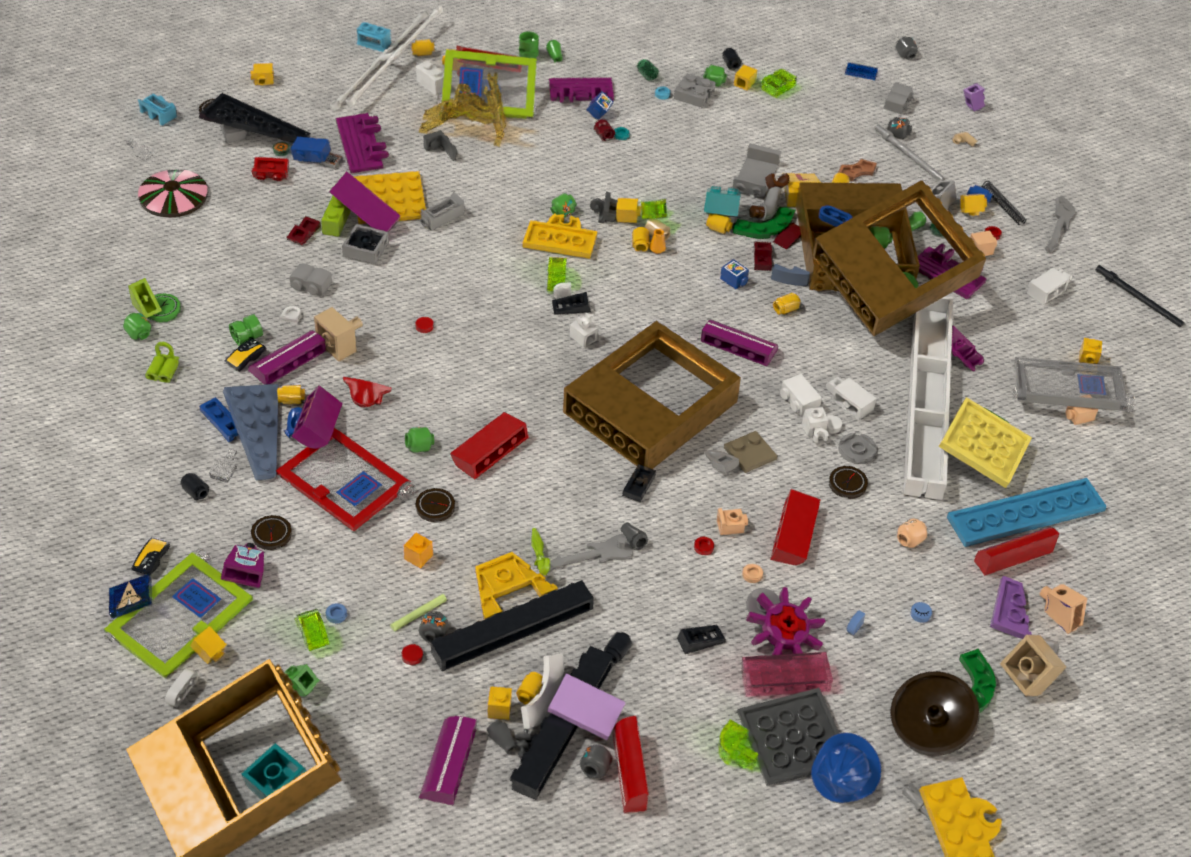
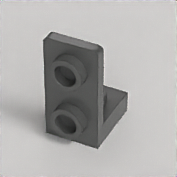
M441 130L423 136L426 151L442 147L452 161H456L457 148L455 145H452L448 136H445Z

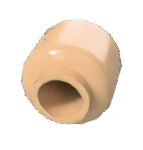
M915 518L907 520L898 528V541L905 547L914 548L927 538L926 525Z

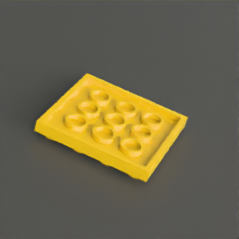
M419 171L353 176L400 215L399 221L421 219V210H426ZM357 216L358 224H367L359 216Z

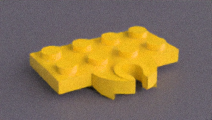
M554 213L547 223L530 220L522 247L590 259L598 231L582 229L579 217L570 216L569 223H563L564 214L556 215Z
M963 777L922 786L919 789L945 857H995L989 842L1000 832L1002 821L1001 818H997L993 823L986 821L984 814L993 815L998 810L987 800L971 798Z

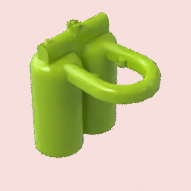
M158 342L155 345L156 355L145 377L148 380L170 383L179 365V357L174 356V349L169 343ZM164 346L168 348L169 353L167 355L161 354L159 347Z

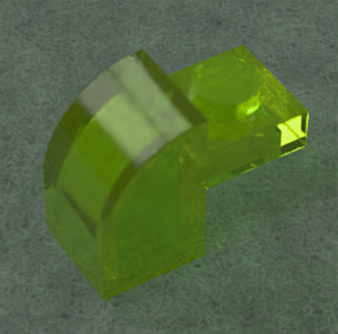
M666 199L641 201L642 219L667 217Z
M549 257L547 291L554 292V287L557 284L565 283L567 258Z
M317 608L296 615L297 618H294L295 624L301 631L305 647L309 652L330 645L323 620Z
M731 719L720 733L718 744L719 756L727 765L732 760H735L741 768L747 767L753 770L757 765L759 754L744 745L747 741L749 730Z

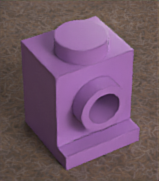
M976 83L963 89L966 105L971 110H980L985 106V95L983 93L985 89Z

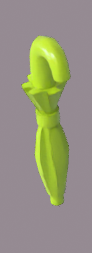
M532 528L531 546L536 555L534 565L537 566L540 574L545 576L550 570V559L544 557V544L537 528Z

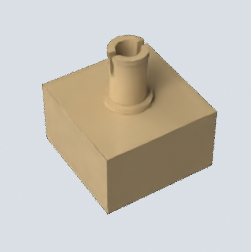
M333 307L314 316L315 332L325 339L326 351L338 362L357 352L355 330L363 326L358 316L348 321Z
M1026 635L1000 663L1025 696L1041 695L1066 669V665L1041 635Z

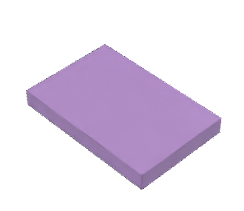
M566 673L547 711L608 740L626 702Z

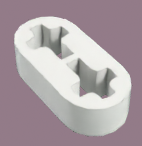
M187 668L184 669L169 688L165 702L178 707L196 684L198 673Z

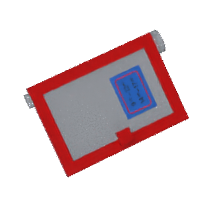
M335 427L329 444L316 449L306 447L276 470V474L352 531L357 530L395 498L398 497L402 501H406L414 495L416 486L410 480Z

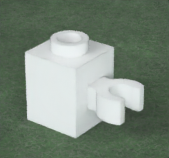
M585 313V317H578L577 320L570 324V337L583 348L598 340V328L591 323L592 317L588 313Z
M823 407L804 409L802 425L807 437H813L815 443L818 442V436L823 437L824 441H827L828 418Z

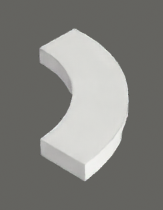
M563 653L543 656V687L539 695H536L531 702L521 707L524 729H530L541 724L543 719L550 715V712L547 711L563 681Z

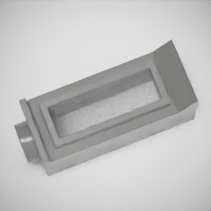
M453 192L450 198L426 210H421V224L432 231L464 214V200Z

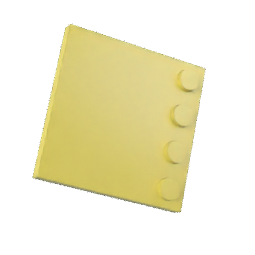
M966 397L938 447L1006 488L1032 437Z

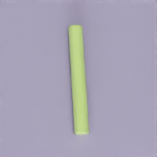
M441 594L390 624V627L397 631L446 602V596Z

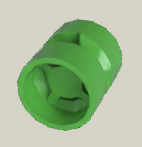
M531 31L521 33L519 35V56L537 58L539 55L538 34Z
M254 314L244 317L243 322L235 321L229 324L230 334L238 346L249 340V338L256 339L263 336L262 326Z

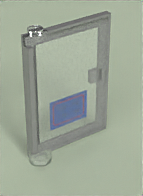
M1015 357L1016 387H1014L1013 398L1019 402L1133 412L1134 394L1126 395L1121 366Z

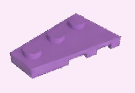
M1005 576L1001 578L990 624L991 628L1023 639L1026 635H1032L1028 628L1029 617L1025 611L1026 600L1023 583Z

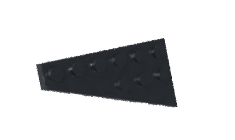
M221 93L199 113V119L294 143L297 137L310 138L311 134L224 93Z

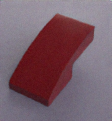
M305 216L300 225H295L286 238L289 241L303 245L322 226L321 222Z
M791 223L775 238L773 243L787 250L801 237L800 226Z
M754 241V270L772 271L771 242Z

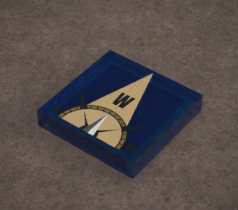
M149 573L109 588V615L112 619L152 604V579Z

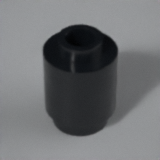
M726 48L722 53L728 69L739 68L742 61L738 53L733 48Z
M187 473L182 477L180 481L182 489L194 500L204 499L208 495L209 485L198 475Z
M616 632L605 646L604 651L614 655L613 664L621 661L631 648L632 641L630 636L624 632Z

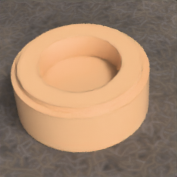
M748 564L743 568L742 576L749 583H757L763 577V570L756 564Z

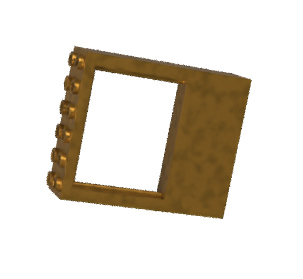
M923 180L818 236L815 240L812 255L873 336L878 335L915 314L917 311L924 309L980 277L986 261L985 254L976 247L973 239L967 236L963 227L954 220L951 212L945 209L941 200L936 198L931 188ZM915 202L963 260L962 263L917 288L912 285L868 229Z
M800 182L796 211L801 230L806 271L810 272V290L838 291L812 257L815 238L836 227L819 218L820 208L832 206L850 214L853 218L901 192V183ZM904 208L873 226H885L889 229V232L893 235L898 261L897 266L902 272H908L917 280L920 265L907 208Z
M656 320L564 387L563 413L637 466L639 464L653 469L737 403L741 377ZM655 348L713 389L680 415H677L621 376L620 373Z
M270 659L126 749L177 857H225L342 781L338 773L341 771V768L330 755L331 750L326 742L321 739L320 736L322 734L311 721L312 717L307 708L302 705L301 702L303 701L298 692L293 689L291 679L284 673L279 664L274 665ZM278 695L316 766L241 813L205 740Z

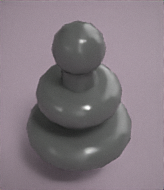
M524 729L523 733L516 734V739L520 741L517 743V747L520 749L518 752L520 759L523 753L531 747L529 743L533 736L528 734V729Z

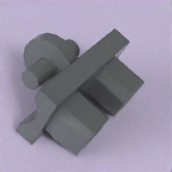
M606 191L604 200L596 198L590 202L591 210L595 213L599 212L598 223H604L605 220L614 222L616 218L617 200L611 198L610 192Z

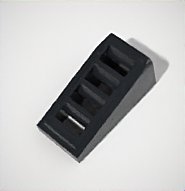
M587 292L552 300L554 315L591 312Z
M718 625L681 629L677 637L684 654L716 646L726 641ZM715 631V638H712L709 632Z

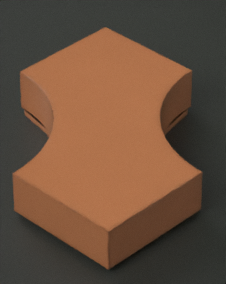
M860 159L856 164H842L838 173L846 174L850 181L853 182L856 177L862 175L873 176L877 163Z

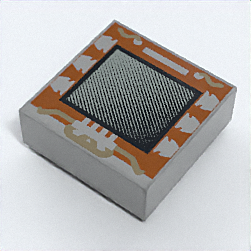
M330 152L325 162L320 164L335 169L343 161V156Z

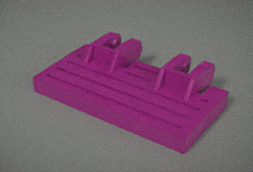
M549 78L550 101H557V97H559L560 103L564 102V97H569L570 103L574 102V97L575 101H589V96H591L592 101L601 91L614 101L612 78Z
M368 113L336 118V125L350 174L383 168L382 159L389 157L388 151L384 150L387 147L386 143L376 142L374 133L381 130V125L377 124L379 122L377 116H369Z
M941 243L935 249L930 246L918 255L920 265L918 272L933 279L960 263L953 259L948 261L953 256L954 249L950 248L942 254L945 250V244ZM980 275L977 279L955 290L954 293L968 299L986 283L987 278Z

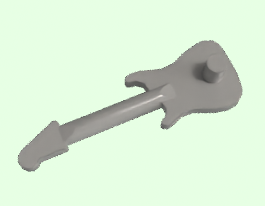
M1063 196L1056 198L1055 213L1052 216L1057 217L1058 220L1052 239L1049 240L1048 245L1045 247L1048 253L1059 246L1057 242L1062 227L1064 231L1069 229V220L1076 212L1075 207Z
M622 534L616 535L605 542L588 543L587 549L594 550L562 558L558 556L550 561L549 572L562 568L564 565L601 557L599 559L601 564L612 559L626 560L632 555L631 546Z

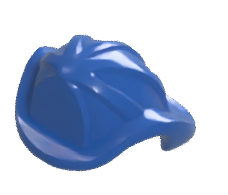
M839 733L830 737L821 747L813 762L811 777L815 788L824 798L836 803H848L866 798L876 790L881 777V763L876 750L866 739L853 733Z

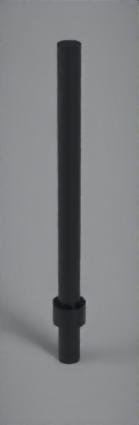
M1101 265L1096 267L1095 270L1102 274L1110 283H1115L1178 327L1184 325V321L1117 277L1118 275L1113 271H1108Z

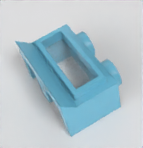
M362 22L357 28V45L383 52L391 45V30Z
M152 94L143 100L138 99L140 112L144 113L148 110L150 119H154L158 115L161 126L177 117L176 106L172 102H166L162 96Z

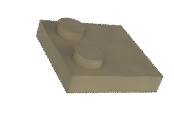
M757 431L724 444V449L728 454L739 459V467L744 473L777 460V454Z

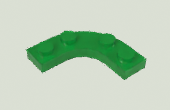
M779 206L775 217L764 223L737 219L733 233L749 238L769 239L771 235L780 234L792 223L795 210Z
M978 648L961 654L959 661L972 680L971 689L977 698L981 713L992 701L996 679L991 666Z

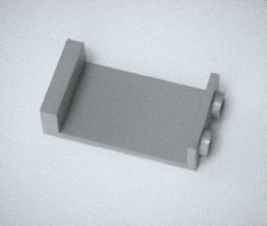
M750 143L747 158L738 177H734L732 188L738 189V192L764 198L768 191L765 177L776 172L780 163L781 151Z

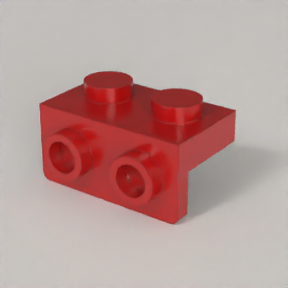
M255 157L254 168L251 169L252 175L258 180L272 178L275 181H282V179H287L289 159Z

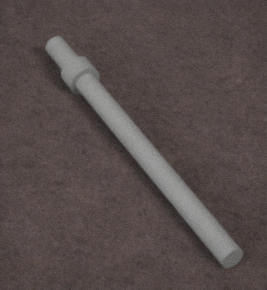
M879 124L875 126V130L882 135L883 139L889 140L938 181L945 180V177L895 138L891 131L885 130Z

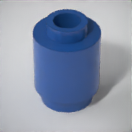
M978 185L970 186L967 195H985L987 206L993 196L989 190Z

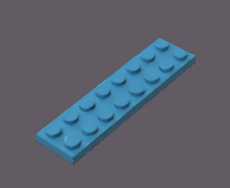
M1088 478L948 512L947 519L964 547L1100 513L1105 511L1107 506Z

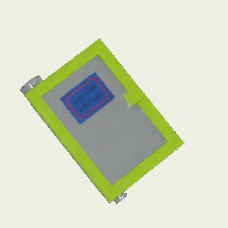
M446 50L442 94L437 93L436 110L505 118L533 119V116L537 114V106H534L537 59Z
M197 548L141 596V601L133 603L105 627L104 632L106 634L104 637L112 645L118 642L162 677L167 678L195 653L190 647L195 637L209 626L217 633L253 600V596L234 582L221 580L222 573L210 565L212 563L210 556L203 549Z

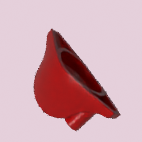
M343 376V382L350 389L352 401L360 407H370L374 404L381 405L383 395L390 393L392 387Z

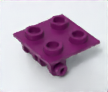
M952 326L951 352L963 362L965 367L975 372V366L982 365L984 357L977 352L974 344L955 326Z

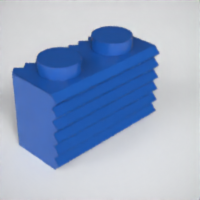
M297 137L291 147L293 160L321 163L325 162L331 152L329 139Z

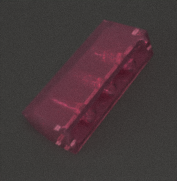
M827 652L742 657V680L746 697L796 694L820 688L821 692L831 690L833 678Z

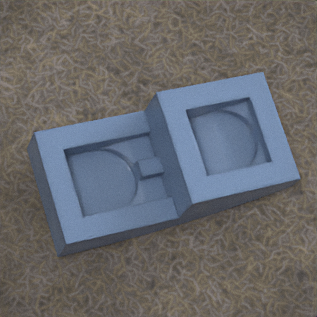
M775 264L772 268L771 279L774 281L795 286H807L809 283L810 272L796 266L790 270L778 264Z

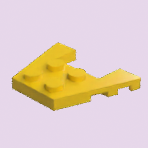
M513 552L475 566L484 620L496 613H502L495 599L521 588L532 585L539 597L553 590H558L555 584L547 582L542 574L534 572L529 564Z

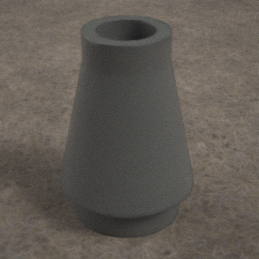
M629 522L622 525L621 532L632 548L640 550L647 545L648 538L645 532L634 527Z
M498 719L488 726V737L504 749L506 753H509L510 749L513 750L517 747L506 722Z

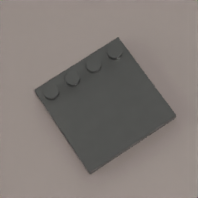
M820 688L737 709V714L766 786L810 776L813 762L823 744L833 735L839 734Z

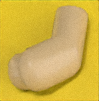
M968 132L957 133L952 139L955 144L967 142L972 147L978 142Z

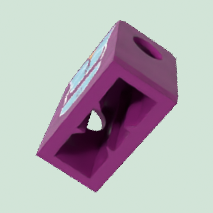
M246 543L245 546L235 545L224 561L221 580L260 588L264 572V551L257 549L253 543Z

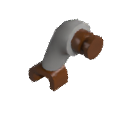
M775 173L765 177L766 185L769 188L764 203H761L759 206L752 205L750 207L749 215L751 218L756 217L760 222H766L774 217L782 188L788 185L790 180L787 173L782 174L778 180L775 179Z

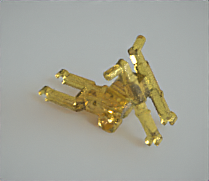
M489 72L487 75L490 90L485 86L483 93L487 96L488 103H485V100L476 95L475 92L472 94L471 88L467 84H459L456 87L454 98L445 100L425 110L422 119L428 121L421 123L419 133L426 134L428 131L446 123L447 120L464 116L468 117L471 122L475 120L482 124L493 123L497 135L494 146L500 147L507 124L501 98L502 94L497 81L498 73L495 72L494 76H491Z

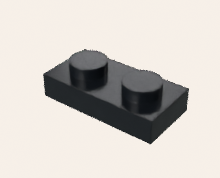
M638 464L623 489L622 496L641 502L656 476V470Z

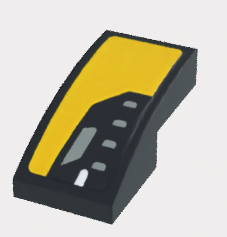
M251 338L236 348L224 361L240 372L251 360L255 361L266 350V347L254 338Z
M151 537L137 555L131 571L151 576L159 567L160 559L169 550L170 542Z

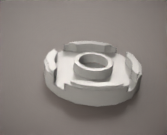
M850 433L840 439L839 453L848 462L866 464L875 458L877 446L869 436Z

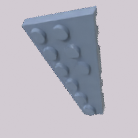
M279 384L224 387L223 390L256 481L268 480L276 476L277 390Z

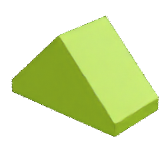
M146 278L128 285L132 305L139 313L148 318L162 311Z

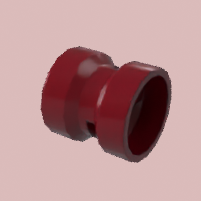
M600 119L595 123L594 131L602 141L610 140L615 136V130L606 119Z

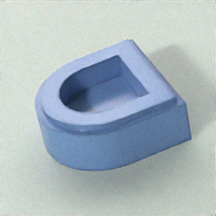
M859 610L855 613L847 626V632L855 635L864 623V612Z

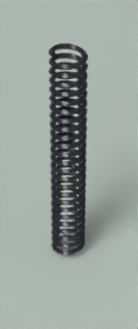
M989 180L983 183L981 187L989 189L994 194L992 198L1018 225H1020L1019 221L1024 222L1023 224L1026 223L1027 219Z

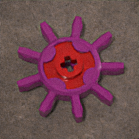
M787 587L782 588L779 594L780 603L775 605L762 592L757 601L766 610V615L749 612L746 617V621L762 625L763 632L753 638L751 641L752 645L754 646L768 640L775 646L771 658L772 662L775 663L782 655V649L791 650L798 664L802 663L805 660L804 653L800 647L802 643L815 650H819L823 645V642L810 635L809 632L810 629L821 628L826 622L825 618H808L804 611L812 601L810 597L804 599L799 606L789 603Z

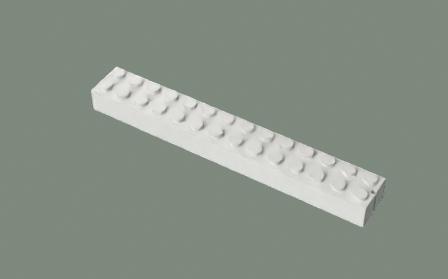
M943 297L913 314L904 495L921 497V494H924L925 498L942 500L947 485L948 452L938 446L949 428L953 298Z

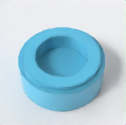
M658 87L655 90V96L658 99H668L671 95V91L667 87Z

